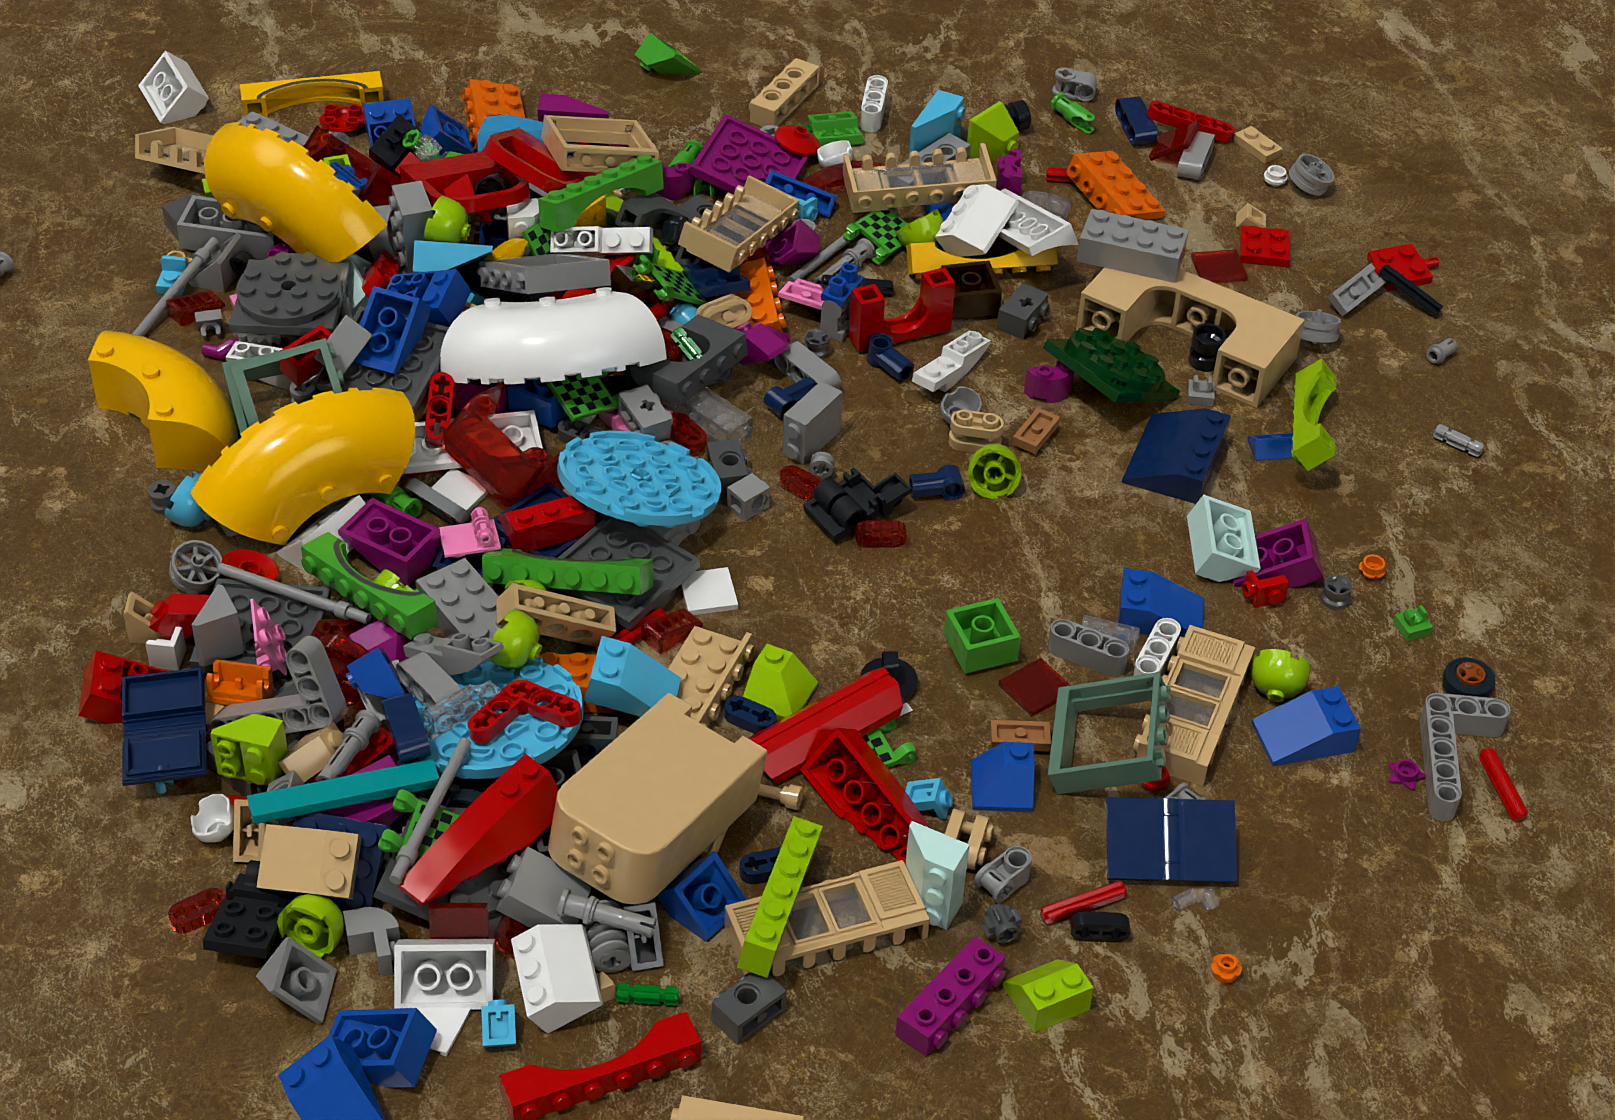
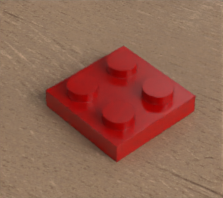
M1241 226L1240 263L1288 268L1290 261L1289 230Z

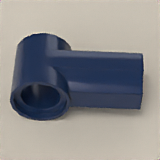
M885 334L873 335L869 342L867 362L873 367L884 368L901 382L907 379L914 370V364L892 347L893 342L889 336Z
M808 377L784 389L780 386H774L764 396V404L781 419H784V414L816 386L815 381Z
M944 465L937 472L909 475V486L912 488L911 497L942 495L944 499L956 500L965 493L960 469L955 465Z

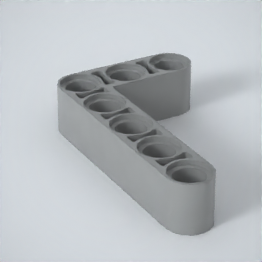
M305 636L286 654V664L299 694L228 705L209 722V733L214 728L251 714L283 720L285 733L329 726L344 711L346 701L322 642L314 636Z
M1432 693L1427 696L1420 717V728L1426 774L1428 810L1433 818L1439 821L1452 820L1461 799L1462 791L1455 734L1484 737L1501 736L1504 733L1511 711L1510 706L1505 701L1497 698Z

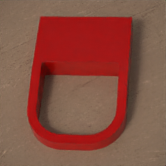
M520 127L490 135L482 150L492 160L547 193L566 188V185L570 183L581 182L587 176L597 175L594 172L561 171L545 143Z
M482 151L399 166L401 184L422 181L432 208L441 196L459 202L466 209L467 213L510 206L530 198L528 181L492 160ZM499 173L509 178L512 183V188L474 196L452 197L446 196L443 189L466 174L478 183L480 179L490 174Z

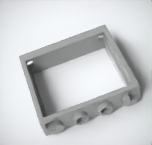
M557 253L479 261L478 275H480L481 287L534 294L611 286L609 259Z

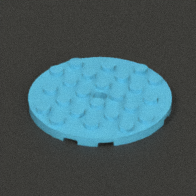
M629 431L590 433L589 438L582 440L577 437L568 442L565 450L560 452L557 474L561 484L569 494L600 513L616 519L633 522L639 527L656 525L673 528L676 525L700 520L716 508L721 493L719 476L703 458L695 459L689 455V449L671 441L669 445L654 441L655 436Z
M539 656L535 661L529 659L524 666L517 669H506L487 660L467 672L449 675L461 688L465 704L438 718L413 695L431 750V756L418 759L419 761L433 759L437 771L443 773L461 738L470 740L471 746L455 777L460 779H498L525 754L539 764L548 761L572 741L581 726L584 713L582 693L579 685H576L572 680V675L558 664L552 666L544 663L543 658ZM515 680H528L573 698L580 703L582 720L573 727H560L522 712L491 741L477 743L469 737L467 726L469 719L504 687ZM540 702L537 705H546L550 702ZM500 709L495 711V713H502L508 709Z

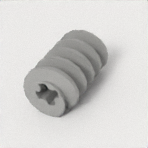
M612 900L599 901L601 904L620 909L618 903ZM595 921L589 925L583 923L596 970L603 971L604 973H614L624 970L631 964V955L629 954L625 930Z

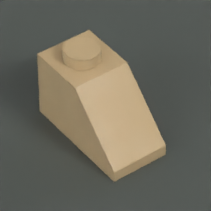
M334 721L325 728L314 729L308 732L278 764L285 774L295 770L305 782L324 769L329 759L341 745L343 733L338 729Z

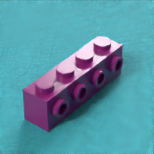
M974 937L897 1016L895 1036L926 1057L934 1048H941L947 1040L948 1033L954 1027L959 1028L964 1023L968 1012L973 1007L978 1008L983 1003L987 992L993 986L996 988L1002 983L1006 975V971H1004L1006 956L977 937Z

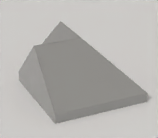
M287 937L275 950L256 977L270 993L315 1023L320 1024L324 1019L337 969L292 938Z

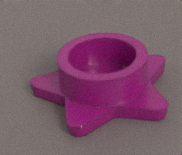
M1401 759L1397 763H1388V767L1393 773L1389 778V783L1403 784L1409 790H1413L1415 782L1426 777V774L1420 772L1418 765L1411 759Z

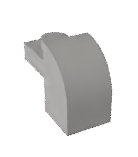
M363 907L343 911L350 956L376 951L380 976L393 974L394 945L400 939L399 925L394 916L376 907Z

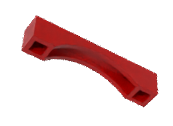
M686 1011L656 1021L648 1034L636 1046L621 1056L603 1064L566 1070L529 1064L500 1074V1093L511 1120H536L540 1116L555 1111H564L570 1106L583 1101L596 1100L612 1091L627 1089L638 1082L659 1078L667 1072L691 1067L696 1062L701 1061V1040Z

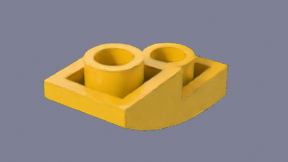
M511 238L495 248L484 260L522 257L528 241L520 238Z

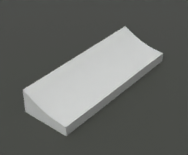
M1005 188L1001 190V192L1017 199L1019 204L998 237L1031 256L1053 247L1079 245L1071 223Z
M535 411L451 418L448 440L440 446L430 445L425 440V421L415 422L414 445L403 474L543 459L544 452ZM435 422L434 435L439 436L440 423Z

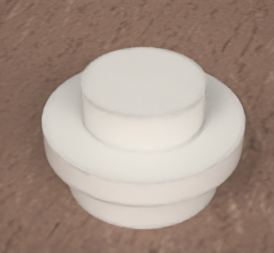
M1272 165L1264 173V180L1271 186H1280L1287 182L1288 176L1285 168L1282 166Z

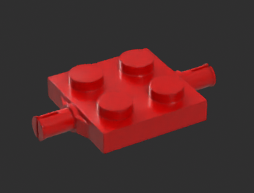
M1413 244L1368 251L1366 258L1369 263L1374 265L1376 268L1374 271L1379 277H1381L1378 274L1380 269L1387 264L1416 286L1431 284L1433 275L1428 268L1439 266V259L1436 256L1426 259L1422 258ZM1388 281L1383 284L1386 291L1398 290Z

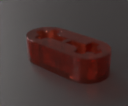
M795 465L785 466L780 471V486L806 502L814 498L813 494L816 486L823 481L821 478Z
M895 520L862 521L855 527V540L859 546L865 548L900 547L907 542L906 525Z
M321 619L315 625L311 636L318 638L323 646L327 648H352L348 641L349 635L363 627L358 622L350 619Z
M209 888L172 905L168 912L171 929L177 933L185 934L211 923L223 900L226 899L225 892L219 888ZM210 902H214V903L217 904V905H216V906H212V904H210ZM184 915L187 919L183 920L180 916Z

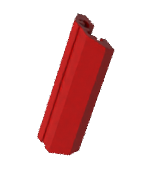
M884 667L869 671L750 736L748 739L768 751L764 771L776 784H779L799 773L802 766L837 727L856 729L863 737L900 716L903 708L899 683L894 677L889 675V672Z

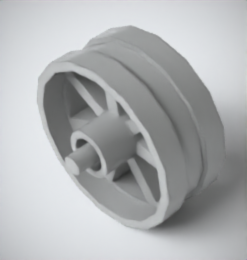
M1311 154L1300 155L1289 170L1290 178L1300 189L1317 196L1323 195L1335 178L1332 169L1324 161Z
M1317 309V311H1302L1296 314L1297 317L1305 319L1301 339L1311 341L1312 344H1317V342L1330 343L1338 340V330L1341 326V319L1339 317L1324 313L1321 309Z
M190 540L183 542L176 547L169 564V576L172 583L178 589L188 594L209 592L215 587L217 578H220V574L217 572V568L222 562L220 552L213 545L205 541ZM192 553L191 559L184 554ZM178 559L186 565L176 567L175 561ZM212 561L215 567L205 566V564ZM187 572L188 578L183 577L180 573ZM204 573L213 574L215 576L210 580H207Z

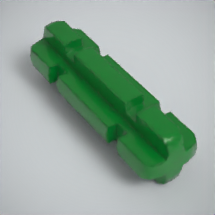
M682 327L673 331L671 339L676 344H680L678 347L690 361L703 356V351L690 336L687 337L688 333Z
M618 983L615 998L616 1001L629 1003V1000H634V1003L660 1005V1002H665L664 1005L676 1006L679 1002V988L677 986H666L665 989H661V985L635 984V987H630V983Z

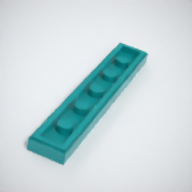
M430 759L248 795L247 800L253 824H259L397 796L398 791L401 789L407 790L410 793L433 789L440 778L434 760Z

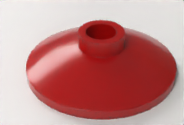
M783 125L778 127L775 132V139L779 145L794 154L810 156L816 154L820 148V142L817 137L803 126Z
M240 549L231 551L223 557L221 562L274 581L278 575V568L274 561L268 556L253 550Z

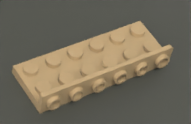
M694 626L668 668L681 677L677 697L693 706L690 718L709 728L712 720L715 721L717 719L720 705L723 700L729 699L732 685L735 681L741 679L745 663L747 661L750 662L754 656L753 634L746 632L742 641Z

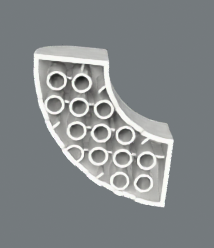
M604 287L596 289V293L559 300H555V297H543L538 302H500L499 298L484 300V304L464 311L450 325L442 343L440 370L451 375L454 383H469L470 380H481V384L503 381L504 384H524L526 382L525 379L541 378V382L565 380V375L581 374V378L602 375V372L626 370L625 365L637 364L641 367L666 360L667 357L661 328L650 309L633 295L614 292L612 288Z

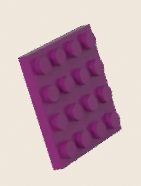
M725 114L691 165L689 173L734 194L738 185L745 186L749 175L765 183L769 171L773 170L797 179L809 156L789 152L779 145L774 136Z

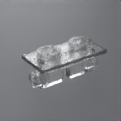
M426 133L419 139L422 143L420 146L416 143L413 144L417 149L414 153L423 162L452 157L447 151L439 157L437 153L443 147L431 135L428 136Z
M1084 614L1083 626L1126 642L1129 646V654L1134 655L1136 643L1140 635V628Z

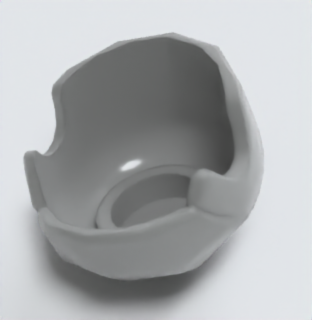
M959 386L951 394L947 393L940 406L942 418L950 424L951 416L956 411L980 412L982 407L980 395L973 389Z

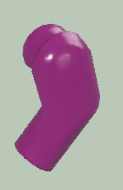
M230 338L219 345L205 343L202 347V355L226 360V355L234 343L239 340Z

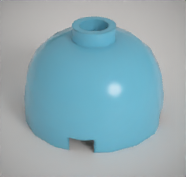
M192 471L193 478L187 475L177 487L170 501L174 502L171 510L166 507L164 517L182 527L198 526L204 520L209 522L212 519L190 494L200 477V474Z

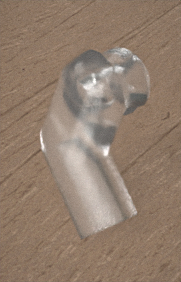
M1190 888L1171 898V904L1177 912L1199 902H1202L1204 909L1208 911L1219 906L1220 901L1216 897L1217 892L1212 888Z

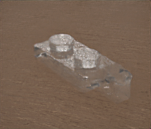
M490 680L478 686L470 684L424 710V726L427 737L433 740L456 727L461 722L470 719L485 704L498 695L501 689Z

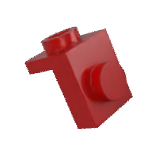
M1249 570L1246 571L1245 580L1242 583V592L1254 608L1285 602L1289 581L1285 575L1259 580L1254 571Z

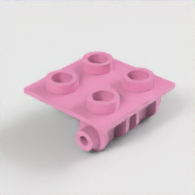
M477 507L472 511V523L439 527L445 558H460L467 554H485L489 551L501 550L494 519L489 520L488 512L485 508Z
M252 598L250 602L257 665L272 667V672L279 669L285 676L287 675L285 659L287 652L284 649L283 643L286 639L284 630L279 624L275 625L267 609L260 607Z

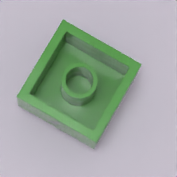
M999 598L946 610L943 634L965 674L1018 661L1021 636Z

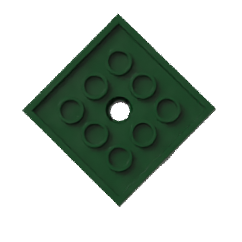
M1079 328L1071 334L1069 339H1047L1043 346V349L1115 403L1176 400L1180 393V390L1165 380V373L1155 356L1142 352L1140 350L1141 346L1133 341L1124 342L1108 335L1102 329L1094 328L1091 331Z

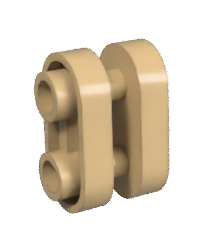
M729 294L701 305L697 309L695 316L701 315L734 328L746 323L750 319L752 307L746 300Z
M968 410L956 411L951 416L949 445L957 451L975 453L977 449L987 444L1001 445L1004 422L1001 417L993 413Z
M953 809L945 835L960 840L961 833L970 835L967 869L976 870L977 865L983 866L987 848L983 847L984 842L990 843L994 825L989 824V817L978 814L974 823L965 821L966 811Z

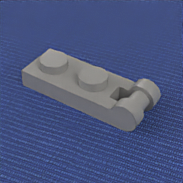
M1372 263L1327 297L1341 316H1344L1386 283L1384 278L1379 277L1374 271L1376 268Z

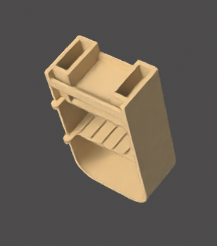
M671 693L666 694L568 779L557 792L548 844V852L552 860L571 874L621 903L641 904L655 898L681 872H684L688 865L720 835H723L728 827L756 801L768 751L744 736L733 743L690 718L693 706Z

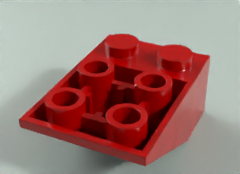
M96 650L84 671L78 716L106 724L123 723L122 677L167 672L168 670Z

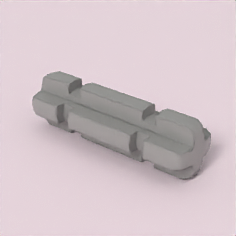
M1439 424L1435 429L1433 435L1435 439L1442 442L1446 440V444L1466 452L1468 450V454L1474 457H1479L1484 450V443L1477 440L1473 442L1471 437L1452 429V431H1449L1450 428L1443 424Z

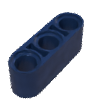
M1137 96L1116 99V116L1131 145L1155 144L1158 136L1157 127L1154 121L1147 116V108L1142 98Z
M412 693L382 700L385 718L400 763L431 756L427 734Z

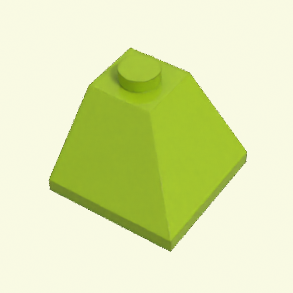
M997 102L969 120L967 143L971 144L970 159L979 158L980 143H985L990 161H998L1000 156L1004 157L1009 155L1010 150L1018 149L1019 131L1002 102Z
M766 644L754 662L743 697L771 708L776 713V718L782 720L807 705L818 687V681L794 653Z

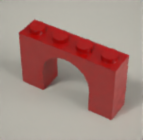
M945 267L922 272L918 301L911 310L896 318H884L885 298L875 284L851 289L850 340L857 351L861 352L868 350L870 338L875 334L889 336L894 344L951 330L955 281Z

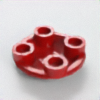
M336 104L326 105L324 107L325 112L319 118L320 125L324 129L333 132H350L364 125L362 107L358 104H353L349 107H338Z

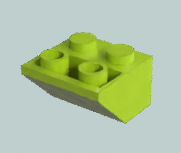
M251 714L214 728L211 731L210 735L218 774L228 778H237L253 782L257 785L267 786L270 782L281 777L284 771L278 762L288 753L283 720Z

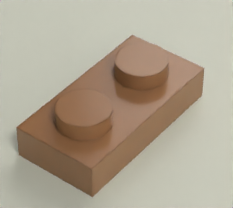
M1037 407L1013 436L1012 445L1036 454L1060 425L1061 417Z
M991 720V749L1002 742L1033 743L1034 751L1050 752V722Z

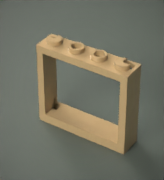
M544 115L541 138L561 171L602 173L605 169H613L620 166L622 162L633 161L640 155H650L653 159L658 160L659 151L637 120ZM626 125H632V131L625 129ZM566 142L629 145V147L567 144ZM568 151H573V156H568Z

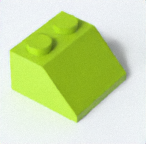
M1057 959L1002 981L1003 988L1034 1033L1090 1010L1094 987L1077 963Z

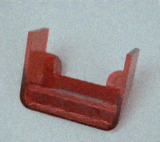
M316 125L303 146L309 150V156L317 162L321 159L324 161L323 158L348 154L351 167L356 173L355 176L358 179H368L358 198L363 201L367 200L373 207L389 205L388 197L392 196V185L401 184L400 177Z
M501 382L470 399L443 432L441 446L500 504L511 507L546 483L551 482L556 485L560 482L557 474L560 454L553 457L546 450L539 447H531L522 451L489 420L494 414H497L506 388V384Z

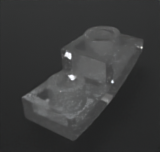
M1024 191L1021 196L1063 220L1066 219L1073 205L1072 201L1067 198L1046 192Z

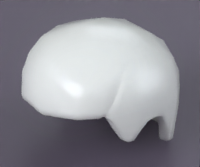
M849 141L831 142L817 150L819 164L822 168L829 171H840L843 169L844 155H849L850 163L853 159V150Z
M212 794L199 801V813L196 816L191 815L194 836L202 842L211 843L220 842L234 830V805L224 794Z

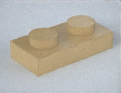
M1252 126L1234 133L1233 141L1264 164L1282 156L1283 148Z

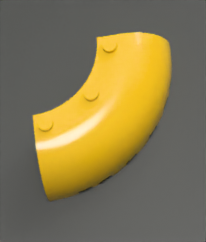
M241 122L228 123L214 134L207 146L204 157L205 177L209 189L221 205L223 213L232 218V220L250 221L261 226L265 231L272 232L288 244L296 253H313L315 256L328 262L338 263L367 244L388 225L367 200L362 202L352 192L354 187L349 182L346 183L334 176L336 171L322 159L319 162L315 161L309 156V150L293 140L289 143L280 139V134L273 130L265 128L262 131L254 124H249L246 127Z
M107 330L100 333L88 358L97 407L118 411L126 415L134 414L140 418L141 423L150 432L156 468L204 471L208 465L213 466L222 456L221 451L226 446L231 447L239 440L237 424L229 400L219 384L198 363L170 346L143 336Z
M348 388L347 392L335 394L333 391L313 395L312 400L300 404L293 402L274 411L275 416L260 424L257 421L240 434L242 438L231 447L226 446L221 451L222 456L214 465H208L200 475L190 494L209 516L227 528L249 538L285 546L304 521L335 501L363 493H392L409 462L414 445L415 418L412 406L403 392L386 388H372V390L361 391L358 388Z

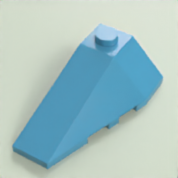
M509 114L485 117L477 134L478 152L483 150L490 135L519 127L543 141L541 138L543 122ZM566 142L567 144H577V142ZM568 151L567 155L573 154V151Z

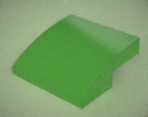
M853 111L807 115L808 124L812 127V134L819 140L820 147L841 140L849 141L851 145L863 144V134L858 128V120Z

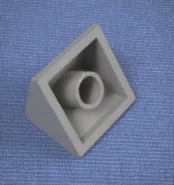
M237 232L218 246L210 254L211 258L206 265L201 266L188 283L194 287L225 293L238 275L231 268L230 259L239 251H244L242 235Z
M218 584L192 623L199 665L204 667L213 664L216 659L225 660L244 653L238 612L224 586Z

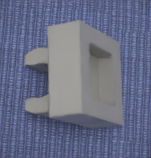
M221 309L195 312L197 330H201L203 339H207L206 331L208 329H214L217 338L221 336V327H223Z
M1195 375L1193 380L1189 379L1187 404L1213 406L1215 384L1212 377L1209 376L1208 381L1198 380V375Z

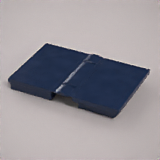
M201 667L122 677L123 786L207 776L205 673L202 672Z
M1106 797L1107 880H1184L1237 883L1235 800Z

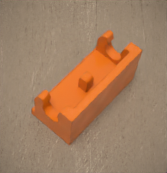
M216 659L213 663L214 674L207 673L206 676L207 702L232 705L270 699L274 696L272 667Z

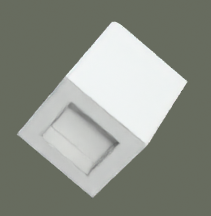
M182 627L175 628L171 640H147L145 645L149 665L166 670H179L187 650Z

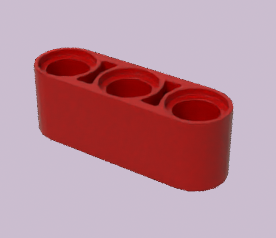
M382 251L366 269L362 290L368 297H370L373 286L387 289L393 275L398 274L399 263L393 256Z

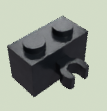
M398 114L370 147L369 157L392 174L407 154L412 151L403 146L404 136L411 130L417 129L420 133L422 131Z

